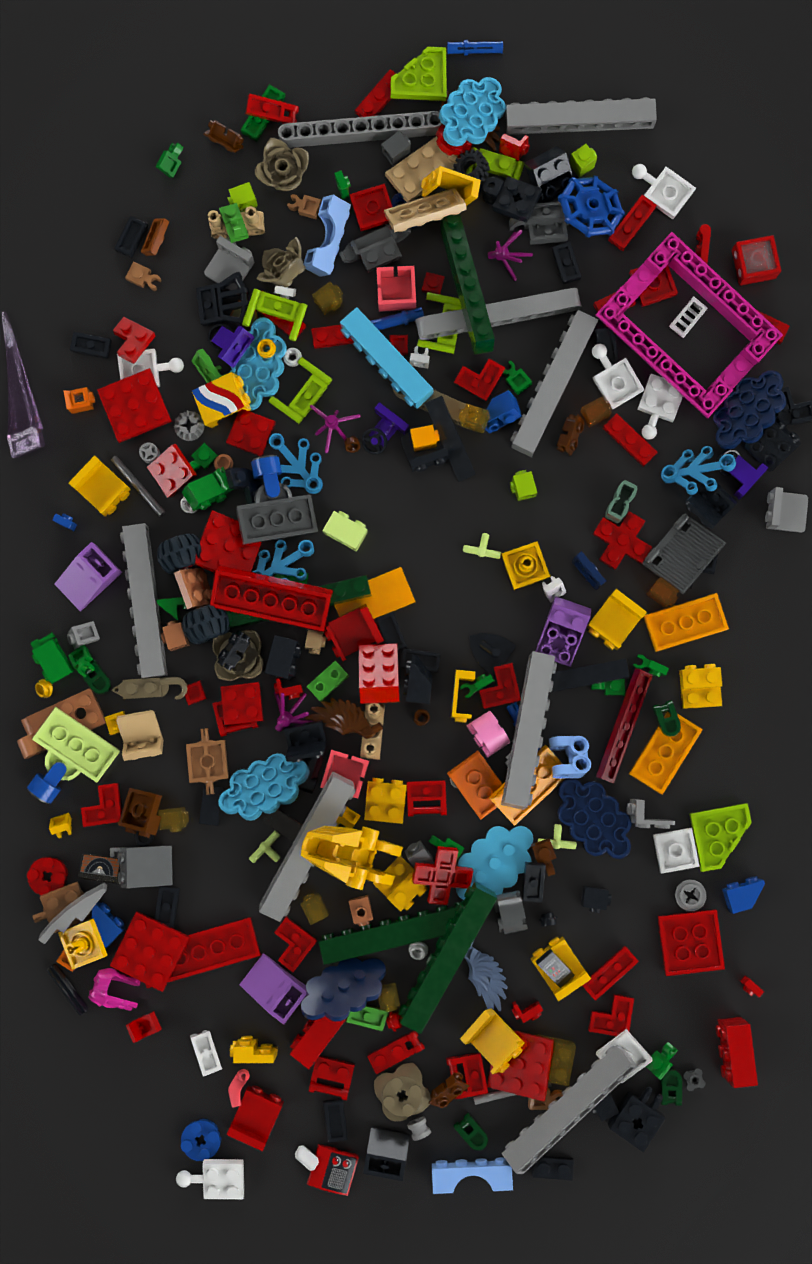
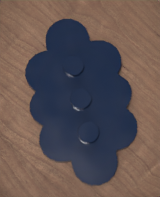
M774 370L766 371L758 379L745 377L736 385V391L730 393L724 400V406L719 408L713 416L714 423L718 428L716 433L718 446L727 450L737 447L741 441L745 443L757 442L763 435V429L774 424L776 420L775 413L780 412L786 405V397L781 391L783 378L779 372Z
M572 778L562 781L558 788V795L563 803L559 806L557 814L560 822L570 826L569 830L572 838L583 842L585 851L590 855L600 856L607 852L616 859L626 857L631 850V842L626 834L631 829L632 824L630 817L625 812L619 811L617 799L612 796H606L605 789L599 782L590 781L582 785L578 780Z
M350 958L340 961L338 966L325 968L321 976L313 977L307 982V996L302 1000L301 1013L310 1020H318L326 1016L332 1021H342L349 1016L350 1011L358 1012L363 1010L367 1001L376 1000L382 993V983L380 981L386 974L385 964L375 958L367 959L363 962L357 958Z

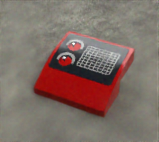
M318 1144L315 1156L318 1157L319 1163L315 1170L310 1171L307 1184L321 1190L348 1196L359 1156L355 1153L339 1151L336 1147Z

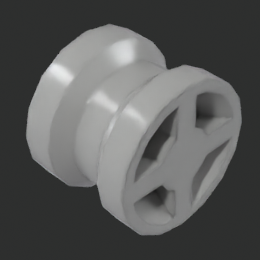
M145 443L139 449L140 457L147 464H151L161 455L159 449L153 443Z
M424 1116L416 1118L407 1124L408 1129L413 1133L412 1139L414 1141L425 1138L431 1133L430 1128L426 1126V1118Z

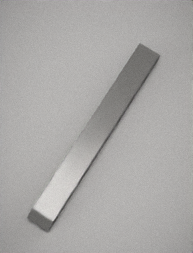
M438 111L287 123L279 127L278 135L279 140L285 142L289 148L387 140L398 131L408 138L434 136L442 123L439 119ZM436 121V122H438L439 124H438V125H432L431 122ZM419 123L420 126L415 127L412 124ZM398 124V125H401L402 127H401V128H395L394 126ZM377 126H382V127H383V129H381V130H377V129H375V128H376ZM358 128L365 129L364 131H357ZM341 129L347 130L345 133L338 132ZM322 131H327V132H328V133L325 134V135L320 134V132H322ZM305 132L310 133L308 136H302ZM285 134H290V135H291V136L288 137V138H284V137H283Z
M577 288L486 304L491 327L572 312L582 307ZM462 309L423 316L415 320L420 340L468 332Z

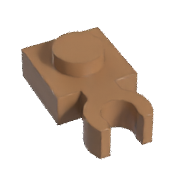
M291 195V199L296 201L294 204H287L291 211L298 210L301 216L317 219L322 202L321 199L304 195L303 199H299L297 195Z
M134 261L125 277L127 281L144 288L145 284H148L149 288L154 291L157 290V287L152 285V282L154 280L162 281L158 275H150V269Z
M547 1087L546 1100L539 1101L528 1098L529 1110H548L549 1104L556 1100L557 1097H562L563 1092L561 1090H554L550 1093V1089Z

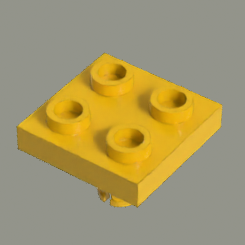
M538 541L501 553L513 590L550 578Z
M94 918L70 927L64 933L58 932L72 970L108 956Z

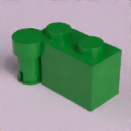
M221 467L213 473L187 484L182 493L192 510L196 511L198 509H207L213 502L220 503L227 498L228 492L233 489H229L225 468Z
M53 632L40 640L36 639L31 642L34 649L32 650V658L37 665H41L44 670L42 671L46 681H50L51 684L75 671L61 646L56 644L58 640L53 638L55 637Z

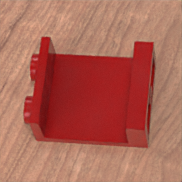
M366 604L325 625L326 630H324V634L328 641H333L335 646L332 649L336 657H341L342 661L346 660V656L358 651L359 645H370L374 642L379 644L384 641Z
M248 1085L241 1101L242 1105L239 1106L227 1135L263 1151L284 1101L276 1094L271 1093L268 1095L263 1092L262 1088Z

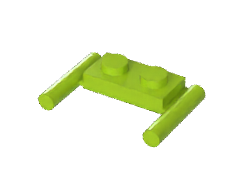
M480 148L478 150L489 163L490 171H487L488 173L505 178L520 179L524 162L516 161L515 158ZM472 164L467 169L466 174L471 173L477 164Z
M254 289L242 325L250 326L256 309L258 312L294 322L289 339L296 341L308 305Z
M427 292L426 300L444 303L442 313L462 309L459 298ZM458 333L438 337L437 343L418 339L417 346L454 354Z
M303 357L300 358L298 364L311 372L312 375L289 406H286L274 396L269 399V403L298 424L310 412V405L316 404L327 389V386L332 382L331 377Z

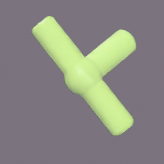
M487 533L482 534L479 547L464 545L463 552L476 554L479 557L486 556L496 559L501 557V552L487 549L489 534Z
M555 824L553 840L550 839L553 848L576 849V842L561 840L562 825Z
M275 830L265 841L260 843L259 848L249 857V860L255 863L266 853L274 862H278L281 856L270 846L280 837V834Z

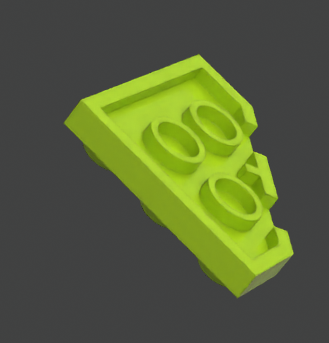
M425 48L420 56L412 59L404 66L402 71L393 75L390 82L391 98L446 101V48Z
M748 803L689 814L700 871L705 872L723 867L726 859L741 840V836L752 823Z

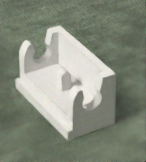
M204 1030L202 1033L190 1035L202 1075L206 1076L221 1070L222 1067L210 1031Z

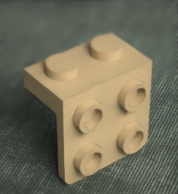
M153 710L117 717L116 722L124 743L122 751L124 761L162 754L164 740Z

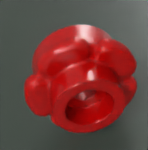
M390 1012L389 1017L386 1019L389 1029L392 1028L396 1032V1029L402 1028V1024H400L398 1012Z

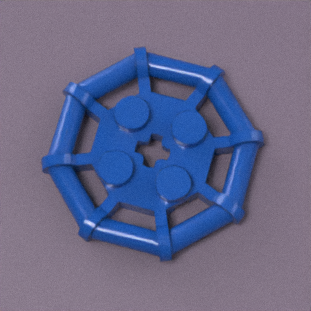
M595 175L587 178H570L563 193L558 196L566 224L572 225L588 238L596 235L607 234L610 236L614 234L618 223L625 216L617 189L611 188ZM573 189L578 192L576 197L570 195ZM569 203L573 204L574 213H571ZM591 203L592 205H595L596 207H595V208H592L589 204ZM609 214L614 216L611 222L607 219ZM600 223H601V224L604 226V227L593 228V224H600Z

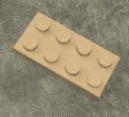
M437 136L385 172V177L407 203L422 194L421 183L423 178L427 177L436 168L442 166L451 170L455 169L453 165L454 163L457 164L455 160L458 155L453 154L449 156L445 154L437 145Z
M452 188L386 209L384 213L394 232H403L410 227L422 226L432 220L438 221L445 216L457 215L467 209L465 201L457 190Z

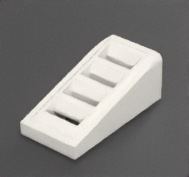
M693 296L669 327L684 338L708 308ZM690 306H695L700 310V313H696ZM687 310L695 316L694 320L685 313ZM682 316L691 323L689 326L680 319ZM677 322L680 323L686 330L682 331L675 324Z

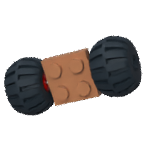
M183 534L162 542L157 550V560L166 573L175 574L186 608H197L183 617L182 627L184 635L191 643L201 644L228 633L230 629L229 618L226 610L210 605L212 590L210 589L207 575L203 568H195L197 567V565H194L196 555L199 559L201 553L200 539L194 534Z

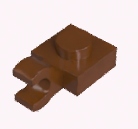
M550 838L531 844L537 862L545 863L548 876L556 874L551 861L556 859V854Z

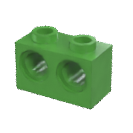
M334 661L306 687L321 702L344 682L349 675Z

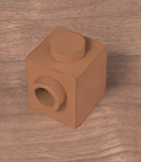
M178 620L166 623L167 626L162 627L161 638L163 643L167 644L168 650L173 651L190 646L188 639L183 633L181 622L178 623Z
M365 895L349 899L353 923L359 924V926L370 924V920H373L374 917L369 896Z

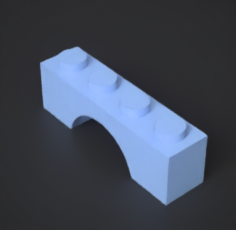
M335 195L326 196L322 199L318 216L325 226V239L320 247L307 250L303 263L306 270L320 277L330 275L334 269V260L339 252V243L344 235V226L350 215L351 204Z
M504 1157L496 1158L495 1161L479 1158L475 1162L459 1159L454 1163H447L446 1160H438L436 1163H432L433 1194L453 1193L457 1183L467 1176H479L485 1179L493 1191L513 1190L512 1167Z

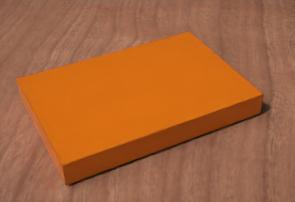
M479 751L473 753L447 773L480 820L498 808L489 797L502 783Z

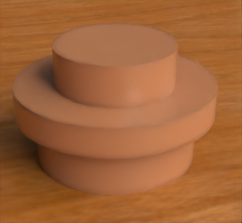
M221 454L216 457L214 466L216 470L221 467L227 470L233 468V460L229 455Z

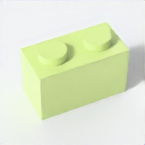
M333 511L322 530L323 533L357 552L368 533L365 528L366 525L358 520L355 522L348 519L349 515L342 511H339V513Z

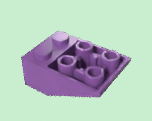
M91 542L75 557L55 582V585L81 612L122 571L96 544Z
M555 596L535 652L555 656V662L571 667L591 617V608Z
M264 953L239 984L270 1015L283 1025L307 995L306 985Z

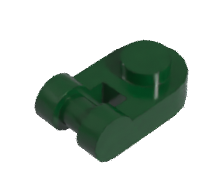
M93 659L90 663L94 666V671L97 675L91 678L89 674L93 671L88 668L85 671L86 677H83V679L95 693L105 694L110 690L111 681L97 661Z
M672 700L666 701L663 705H654L653 711L661 732L669 737L677 735L680 732L681 725ZM668 711L670 717L664 718L663 713Z
M669 1069L661 1079V1095L663 1096L661 1105L674 1103L675 1106H682V1077L675 1069ZM668 1090L675 1091V1094L668 1095Z
M469 1112L464 1115V1119L460 1123L457 1122L453 1125L455 1130L472 1149L478 1151L486 1147L488 1142L487 1134ZM470 1124L473 1129L467 1133L465 1128Z

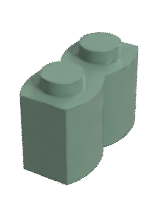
M624 480L618 486L613 500L605 511L606 519L619 523L627 514L629 503L637 493L636 485Z

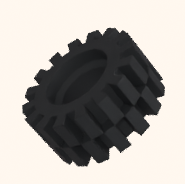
M471 149V152L466 150L465 155L461 153V158H456L455 160L457 164L454 163L453 167L455 169L453 171L484 182V176L488 177L489 173L487 171H490V167L482 153ZM472 164H477L473 172L466 174L467 169Z

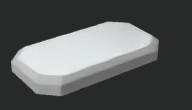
M304 1145L298 1147L295 1158L309 1171L315 1170L319 1163L318 1157Z

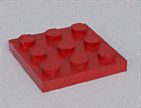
M150 368L97 389L119 443L172 422Z
M212 510L200 539V557L198 559L196 555L194 565L214 573L219 565L251 572L262 542L243 545L238 521Z
M716 909L657 916L666 976L725 969Z
M137 911L110 966L163 992L190 937Z
M513 1030L525 1043L521 1047L522 1052L515 1059L513 1057L508 1062L510 1065L503 1073L492 1074L489 1071L487 1087L545 1101L554 1040Z

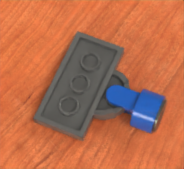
M267 455L253 459L251 466L254 479L263 478L264 484L257 489L254 503L236 506L243 545L318 532L311 494L292 497L287 485L278 481L277 475L282 474L279 457L277 455Z

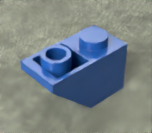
M508 390L492 398L480 421L481 426L488 433L497 431L499 428L513 423L522 417L516 397Z
M757 876L745 879V883L733 882L727 884V888L722 890L729 912L735 914L752 909L765 885L764 880L757 879Z
M97 902L92 908V919L94 918L104 947L107 948L126 928L123 926L124 922L118 916L114 917L110 913L111 909L107 904Z

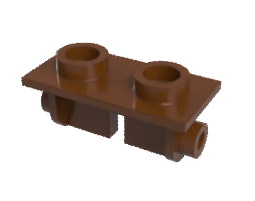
M216 120L209 122L208 127L210 130L204 132L203 135L207 136L212 142L219 143L226 150L234 153L244 147L242 145L244 141L242 135L231 129H228L226 134V126Z
M570 414L566 418L562 430L568 432V434H560L556 445L558 451L564 452L566 450L570 456L576 450L579 434L584 429V421L579 414H577V417Z
M454 1072L445 1080L446 1084L441 1083L432 1090L429 1104L444 1108L453 1099L461 1095L470 1085L462 1082L463 1075L460 1072Z

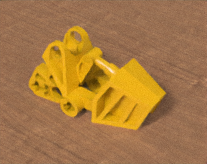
M322 826L307 832L302 843L301 856L316 867L346 883L345 885L363 890L365 880L386 885L393 884L395 875L372 868V863L377 850L401 857L403 847L378 840L380 831L362 826V830L347 827Z

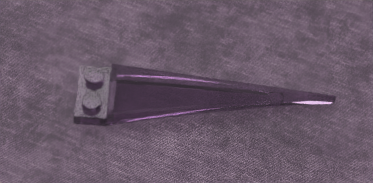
M2 311L8 372L9 410L7 440L11 457L19 458L44 447L45 443L41 431L43 429L42 422L7 313Z

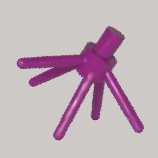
M522 230L513 232L503 246H500V242L497 241L495 251L488 252L489 259L496 258L498 261L502 260L514 281L517 278L506 259L522 263V259L516 257L533 256V253L509 252L507 248L522 233Z
M310 405L311 409L325 419V424L315 432V435H319L328 428L325 453L329 451L332 430L336 429L344 441L347 438L338 427L339 422L360 418V414L337 418L338 410H335L333 415L327 416L314 405Z
M274 692L280 711V716L277 718L278 722L275 726L277 731L281 732L290 723L303 724L313 722L299 720L308 716L309 712L294 717L292 715L306 697V693H303L288 712L285 711L284 693H281L280 699L279 695H276Z

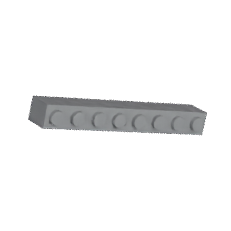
M643 97L633 100L624 98L621 100L604 99L603 101L585 100L584 102L569 100L563 103H557L556 101L548 103L531 102L529 104L511 103L506 105V134L653 129L657 121L656 99Z
M580 310L577 311L576 315H571L567 323L570 327L567 332L563 331L559 340L562 342L560 348H555L551 356L554 360L551 365L547 364L543 375L546 376L543 382L539 380L535 388L537 395L535 398L531 397L527 405L529 411L527 415H522L518 423L521 427L518 432L514 431L510 441L513 442L511 448L530 457L533 456L599 319Z
M145 523L122 526L123 532H120L122 544L124 543L125 545L123 560L127 562L128 568L125 570V577L130 584L127 593L129 600H132L130 615L131 618H134L135 626H132L133 636L137 639L135 654L139 656L140 664H137L138 675H141L143 679L168 676L164 643L161 638L162 627L159 605L157 604L158 596L149 526Z
M532 651L529 655L501 805L524 810L532 803L533 794H530L531 786L534 787L536 782L534 770L535 767H538L540 756L537 753L538 748H541L543 743L541 731L545 729L547 718H544V715L550 705L548 693L552 691L553 681H551V677L557 667V663L554 662L555 656Z
M332 771L259 904L260 913L279 922L283 916L286 917L288 915L291 901L297 899L301 883L304 884L307 881L310 867L315 866L301 856L304 838L307 832L319 827L337 826L336 820L344 814L347 800H351L355 794L356 789H354L353 781Z
M618 1045L610 1047L601 1060L598 1059L591 1065L592 1069L581 1074L573 1087L566 1088L559 1100L551 1102L548 1106L549 1109L544 1114H539L530 1127L524 1128L516 1140H512L505 1146L506 1150L501 1154L515 1173L524 1174L638 1067L623 1047Z

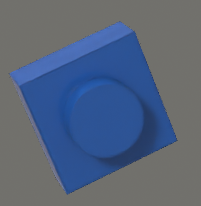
M64 513L62 516L55 514L52 519L57 524L72 531L77 526V524L72 522L73 518Z

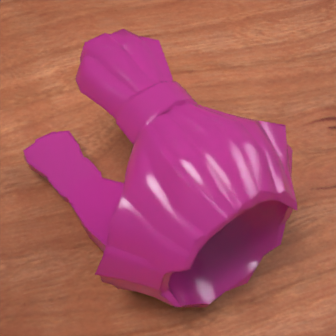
M100 969L93 979L94 986L89 991V999L99 1007L103 1005L106 1008L117 1007L131 1011L132 1008H137L138 1003L107 995V990L111 980L133 986H140V981L125 974H120L115 969Z

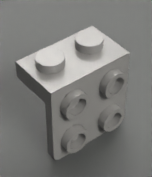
M219 236L216 241L219 249L205 269V276L216 283H220L233 273L240 272L243 281L255 263L252 252L245 247H238L235 242L231 243L228 237L225 239ZM232 283L226 289L235 290L238 287L236 283Z
M780 487L772 489L767 496V503L769 505L765 515L766 529L804 532L806 528L808 496L786 493Z
M630 799V803H627V815H630L631 823H635V827L650 828V824H654V827L670 829V825H675L673 820L644 819L645 800Z

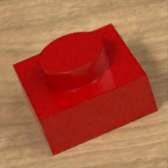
M426 272L422 292L441 294L445 276Z
M747 976L740 980L745 985L742 989L751 997L754 994L760 998L764 993Z

